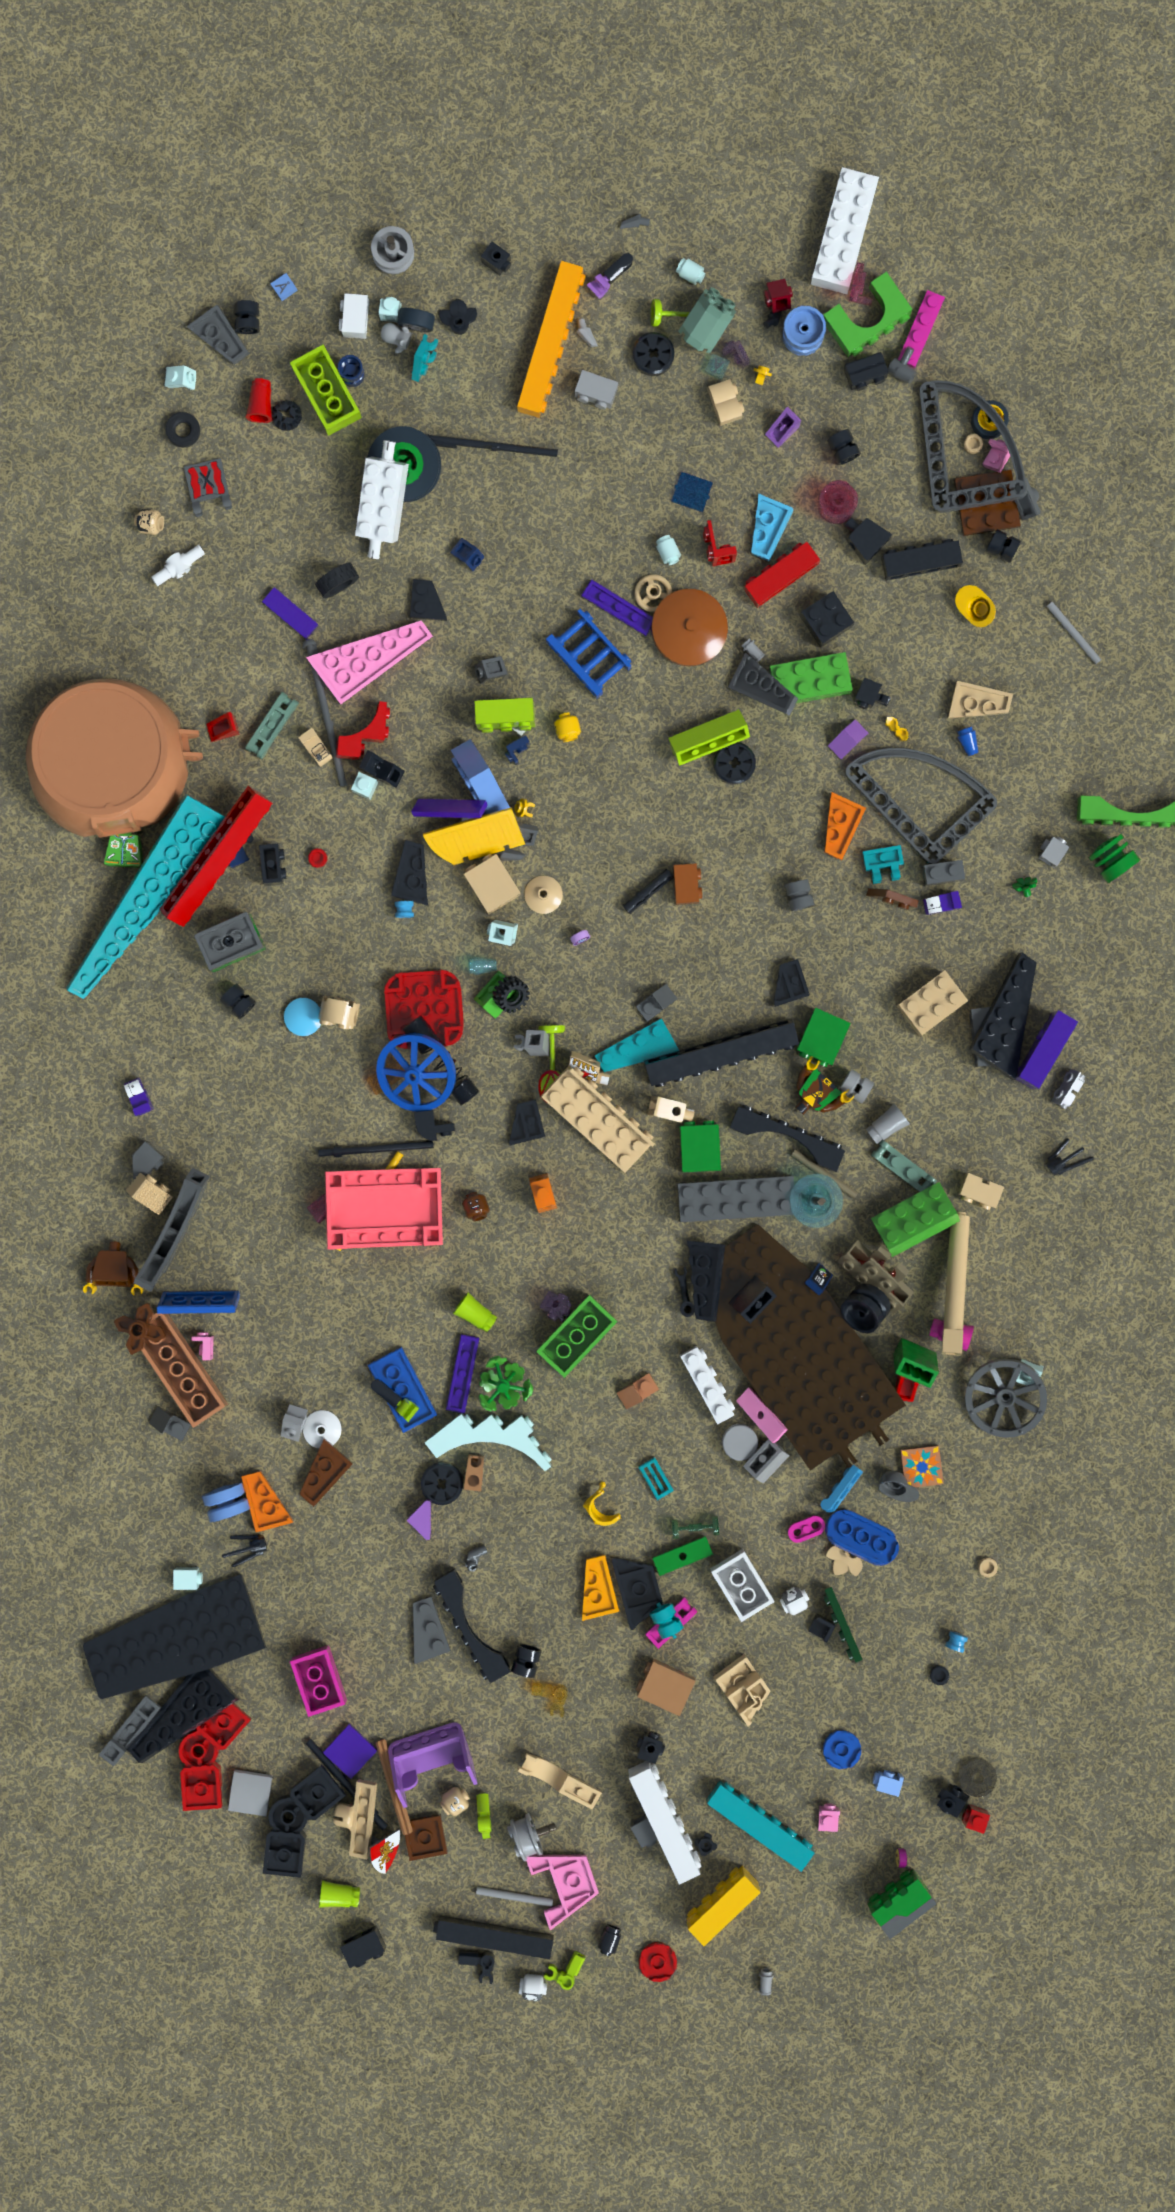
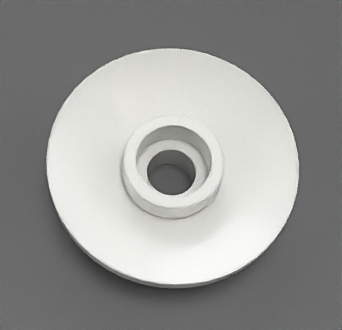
M319 1410L306 1418L303 1434L306 1441L315 1448H320L324 1438L334 1445L340 1438L341 1424L333 1413ZM319 1427H323L325 1429V1432L323 1434L318 1432Z

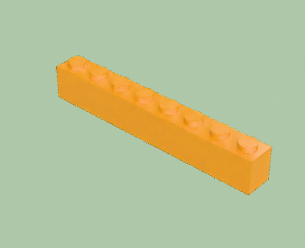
M564 261L560 263L517 405L518 412L540 418L541 413L546 411L547 402L545 398L546 395L551 394L553 384L550 382L552 376L556 377L558 371L556 362L558 358L561 359L564 347H561L563 340L566 341L568 338V322L572 323L575 311L572 309L574 304H578L580 298L578 289L579 286L584 285L586 278L581 266Z

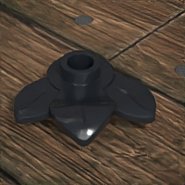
M455 299L452 301L449 310L443 309L439 311V317L441 322L446 326H450L455 334L462 335L468 330L469 324L476 320L477 310L476 308L467 309L464 301Z

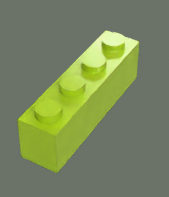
M738 709L668 739L671 750L680 766L750 737L747 723Z

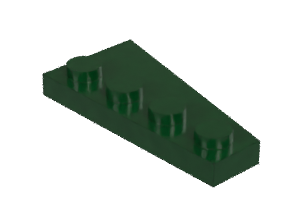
M832 1587L827 1588L823 1598L826 1605H831L833 1613L830 1614L834 1624L838 1623L841 1631L838 1633L842 1642L846 1641L849 1649L846 1650L850 1661L854 1660L855 1664L862 1662L863 1659Z

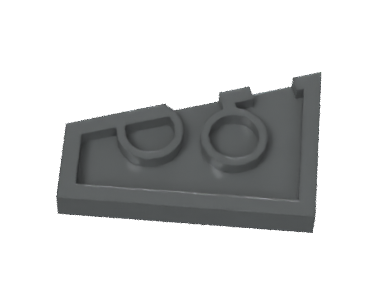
M215 305L187 326V328L234 365L250 354L218 305Z
M432 1596L413 1602L414 1664L450 1652L451 1649Z

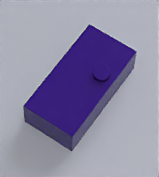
M1059 1010L1051 1012L1020 1065L1016 1080L1033 1090L1039 1089L1078 1021Z

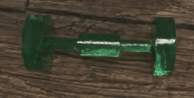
M712 1516V1524L708 1525L696 1523L678 1527L677 1519L672 1520L673 1539H679V1531L683 1530L694 1532L713 1528V1536L719 1535L718 1516Z

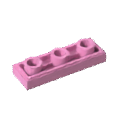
M748 1387L736 1400L772 1443H776L788 1430L777 1416L766 1407L762 1399L751 1387Z

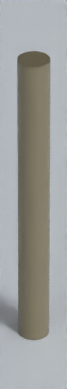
M796 1149L793 1151L792 1157L855 1199L858 1192Z

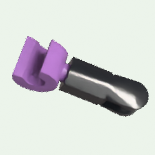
M630 253L623 254L603 272V276L601 274L595 276V280L588 283L587 286L599 299L602 298L609 290L610 285L632 266L633 256Z

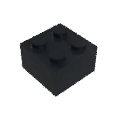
M834 591L803 610L800 614V618L820 648L854 625V621Z

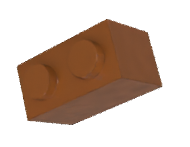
M697 864L674 865L675 904H698L699 899H702V887H698V880H701V868H697Z

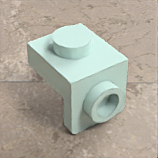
M184 365L166 367V387L195 389V370Z

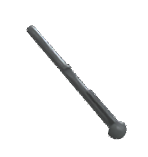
M306 639L302 644V648L307 649L308 657L318 654L317 643L313 639ZM310 664L339 786L344 787L347 786L341 758H336L337 741L333 728L334 723L330 718L324 691L326 684Z

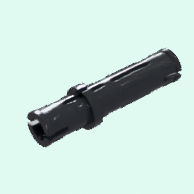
M665 869L642 890L636 891L635 895L622 905L623 908L631 915L632 912L642 904L645 905L653 894L673 879V875L668 869Z

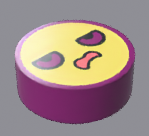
M897 1848L896 1866L897 1868H905L907 1865L906 1850L904 1848Z

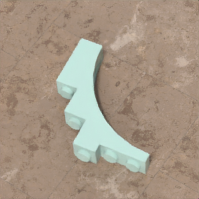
M461 1413L425 1441V1444L436 1458L463 1444L495 1442L522 1451L535 1460L544 1471L551 1467L550 1461L552 1459L546 1451L543 1453L538 1448L540 1444L534 1436L529 1437V1434L534 1430L532 1428L534 1424L528 1416L524 1418L523 1415H520L503 1428L502 1425L504 1423L498 1415L494 1417L491 1414L477 1426L473 1427L472 1424L474 1422L468 1414L464 1416Z

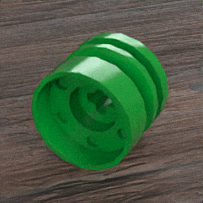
M1122 833L1106 840L1088 857L1090 861L1097 857L1100 858V861L1094 865L1095 868L1103 864L1106 866L1100 875L1107 884L1141 860L1134 850L1127 853L1123 851L1129 844L1128 842L1119 846L1118 842L1124 838Z

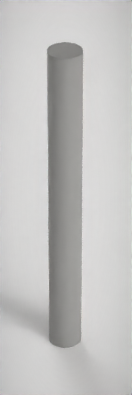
M1053 602L1046 606L1095 664L1100 662L1102 659Z
M477 1887L476 1891L477 1895L551 1907L553 1904L552 1898Z

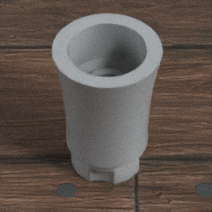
M894 1103L884 1114L872 1122V1125L866 1128V1130L877 1144L882 1139L885 1140L898 1130L910 1125V1123Z

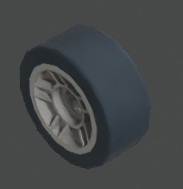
M404 307L399 310L397 324L411 330L432 332L435 315L427 311Z

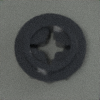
M287 399L281 402L278 401L275 407H273L272 421L277 428L290 431L300 424L302 412L294 401ZM290 409L289 413L292 418L286 417L283 420L284 416L281 412H287Z

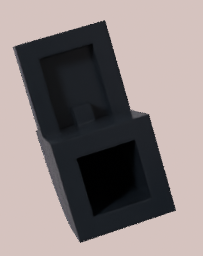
M367 750L359 766L368 775L397 788L405 773L397 765L382 759Z
M434 1110L414 1112L416 1129L427 1140L438 1141L437 1133H440L441 1136H450L452 1131H456L455 1123L436 1125Z

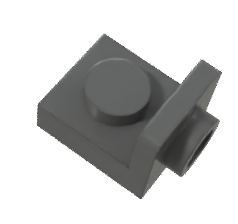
M502 656L481 660L475 666V675L479 679L480 684L507 675Z

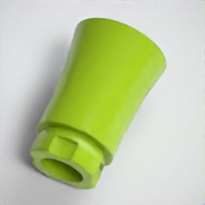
M469 1292L465 1294L453 1312L454 1315L463 1318L478 1329L481 1328L486 1333L497 1319L495 1315L491 1314L490 1310L479 1303Z
M322 1880L319 1908L358 1907L360 1888H352L351 1885H342Z

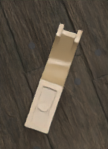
M526 1753V1760L522 1767H518V1772L541 1779L559 1793L593 1810L602 1794L599 1789L568 1774L560 1767L541 1757Z

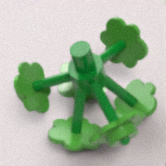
M494 1356L489 1359L485 1366L489 1368L495 1367L497 1374L493 1370L482 1372L479 1385L483 1387L485 1392H490L492 1388H497V1390L490 1398L482 1394L478 1396L480 1404L485 1410H497L494 1398L498 1394L501 1397L498 1402L502 1404L504 1409L517 1406L520 1394L514 1392V1390L522 1391L523 1401H526L532 1395L533 1385L530 1383V1379L524 1381L523 1387L513 1386L509 1383V1381L516 1383L518 1380H523V1374L525 1373L523 1367L515 1362L513 1364L507 1363L504 1373L507 1379H503L499 1365L504 1364L507 1358Z

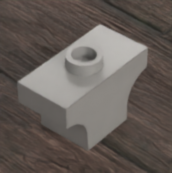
M289 1404L282 1422L281 1437L299 1442L308 1410Z

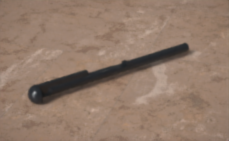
M426 434L438 447L457 449V446L491 449V451L499 450L557 457L558 449Z

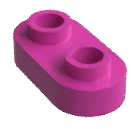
M812 1515L791 1524L788 1528V1536L795 1543L803 1542L823 1533L825 1522L820 1516ZM815 1521L818 1522V1527L812 1528L811 1524ZM800 1529L801 1533L794 1535V1530Z

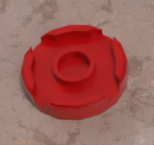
M663 1942L648 1944L639 1956L641 1973L653 1982L668 1980L677 1968V1957L674 1950Z

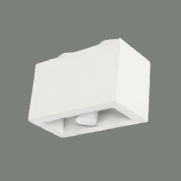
M345 294L344 300H341L340 311L343 312V319H339V331H342L343 337L366 339L369 309L368 295Z

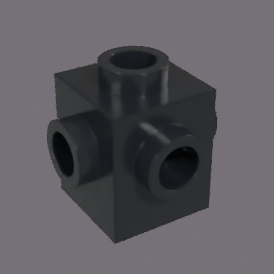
M654 1731L644 1732L643 1737L639 1736L636 1747L639 1748L637 1758L656 1764L658 1756H662L665 1749L663 1738Z
M949 1784L947 1789L943 1787L937 1796L940 1799L937 1806L944 1813L951 1814L957 1818L970 1796L964 1793L959 1786Z

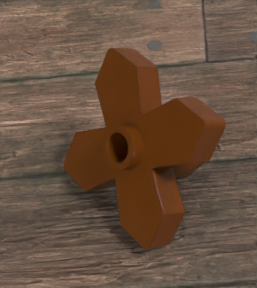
M149 1303L137 1308L135 1319L123 1315L114 1320L118 1331L130 1335L126 1347L131 1355L143 1349L145 1338L156 1343L166 1337L161 1326L150 1324L154 1311ZM139 1325L142 1327V1332L138 1331Z

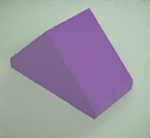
M787 407L765 435L779 448L800 427L801 420Z
M855 719L828 747L842 759L869 733Z
M427 1499L407 1519L426 1540L431 1538V1502Z

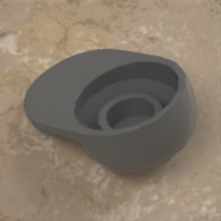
M888 1471L881 1476L879 1490L883 1494L901 1502H912L919 1498V1491L908 1484L906 1477L901 1472Z

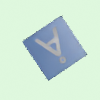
M287 273L270 283L281 301L298 291Z

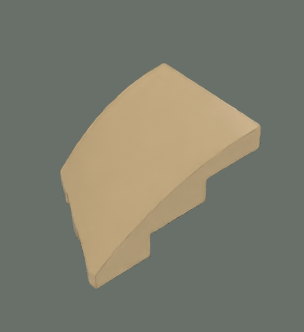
M743 1654L713 1676V1678L746 1725L750 1726L752 1717L756 1711L760 1710L770 1690L748 1658Z

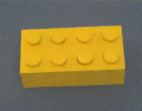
M743 1865L739 1869L738 1867L734 1868L729 1874L730 1877L725 1882L721 1881L715 1887L716 1891L712 1895L707 1894L701 1900L702 1904L697 1909L695 1907L692 1908L687 1914L688 1930L703 1946L710 1942L761 1893L758 1881Z

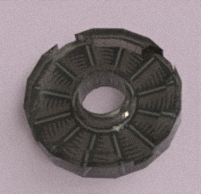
M972 1758L962 1764L959 1769L958 1780L965 1793L979 1798L993 1791L997 1782V1775L990 1762L982 1758ZM975 1773L983 1775L981 1782L976 1783L972 1780Z

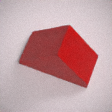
M227 712L206 724L211 742L240 735L235 716L232 712Z
M897 1375L895 1390L903 1401L913 1402L919 1383Z

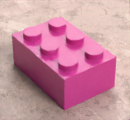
M329 1645L292 1657L290 1664L308 1717L346 1704L347 1697Z

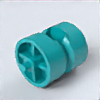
M660 1602L657 1603L658 1607L650 1612V1616L654 1624L659 1625L657 1631L661 1639L671 1636L673 1639L677 1638L675 1634L684 1627L681 1620L674 1616L676 1610L673 1604L661 1605Z

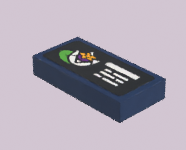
M818 1263L805 1281V1284L817 1295H820L825 1290L833 1274L822 1264Z

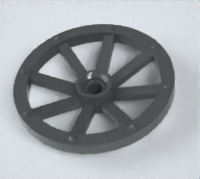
M996 1359L980 1366L972 1374L966 1387L965 1404L970 1418L986 1433L997 1437H1016L1029 1432L1041 1421L1046 1411L1047 1391L1042 1378L1031 1366L1015 1359ZM996 1368H1015L1007 1386L1004 1385ZM990 1371L999 1389L978 1384L977 1381L981 1376ZM1021 1371L1029 1375L1035 1382L1034 1384L1013 1389ZM973 1389L996 1395L975 1407L973 1406ZM1038 1389L1040 1393L1039 1407L1017 1397V1395ZM1007 1393L1009 1396L1004 1397L1003 1394ZM998 1403L999 1406L992 1424L989 1425L977 1413ZM1016 1403L1036 1414L1030 1421L1022 1425L1013 1404ZM1005 1407H1008L1016 1428H997Z

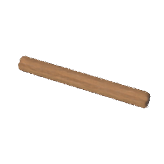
M382 1739L376 1742L377 1751L402 1834L407 1835L412 1833V1826L406 1807L403 1808L395 1791L386 1740Z

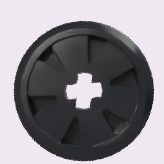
M650 332L642 335L633 347V362L636 368L648 376L664 374L670 369L674 361L675 352L673 344L668 337L661 333ZM657 351L658 357L653 356L651 358L649 352Z
M740 742L718 750L714 758L716 775L723 782L731 785L746 782L753 775L756 767V758L753 751L747 745ZM734 758L738 759L737 762H740V765H737L736 768H732V764H729V761H733Z
M447 1462L432 1464L425 1470L421 1478L423 1495L427 1500L436 1505H447L454 1502L460 1496L463 1489L461 1472L457 1467ZM438 1479H445L447 1481L445 1484L446 1488L443 1489V1487L439 1488L437 1486L439 1484Z

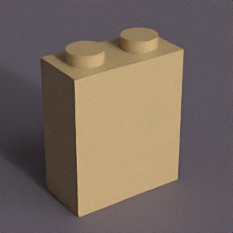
M492 854L487 855L482 859L483 862L478 866L476 864L471 865L464 874L488 915L521 895L497 854L494 856Z

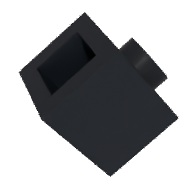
M493 241L481 255V263L499 276L502 272H507L511 266V255Z

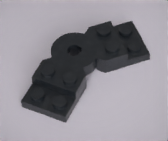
M322 1764L292 1787L290 1794L279 1797L273 1803L269 1812V1824L272 1829L268 1831L266 1836L263 1874L301 1878L307 1838L303 1829L307 1821L318 1819L345 1797V1792ZM291 1812L294 1818L286 1819L284 1813Z

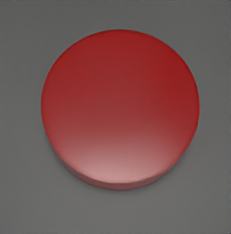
M316 848L310 851L308 861L313 867L321 868L327 863L328 857L324 850Z

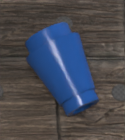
M972 726L957 731L959 735L957 738L967 755L971 756L978 753L976 732Z

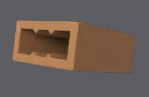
M653 1658L651 1663L647 1662L643 1673H646L644 1679H640L635 1690L638 1691L637 1697L680 1716L695 1684V1677Z

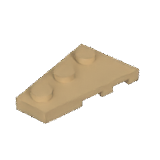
M957 681L948 719L1008 714L1013 694Z

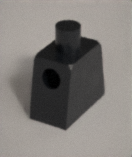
M851 517L844 525L851 532L847 539L848 544L865 565L892 536L890 532L868 518L859 524Z

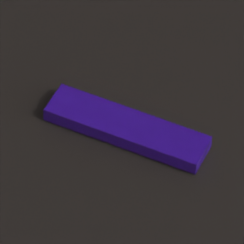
M592 579L590 580L581 597L644 636H647L651 629L652 616Z
M418 799L411 812L415 817L481 818L488 804L486 800Z
M460 1335L446 1410L465 1414L479 1337Z

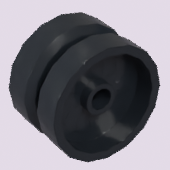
M863 1283L857 1285L843 1302L841 1314L842 1318L851 1328L860 1333L869 1334L874 1332L890 1312L891 1305L888 1297L878 1287Z

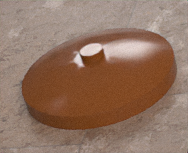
M682 589L671 593L660 602L652 618L651 633L655 646L666 659L681 666H698L710 661L720 652L727 638L728 623L722 606L714 597L701 590Z

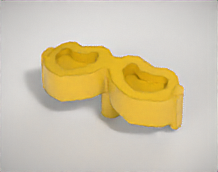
M886 718L885 725L895 732V736L899 737L900 741H906L909 738L907 729L900 728L896 718Z

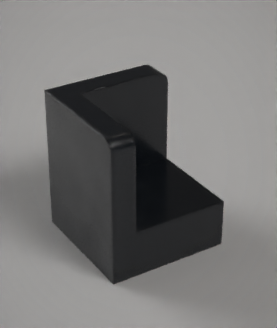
M816 1613L808 1632L822 1638L827 1643L835 1628V1624L833 1621Z

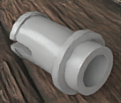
M749 638L742 645L743 651H746L756 662H759L765 654L755 645V641Z
M762 1968L761 1972H759V1993L761 1995H771V1984L774 1974L771 1969Z

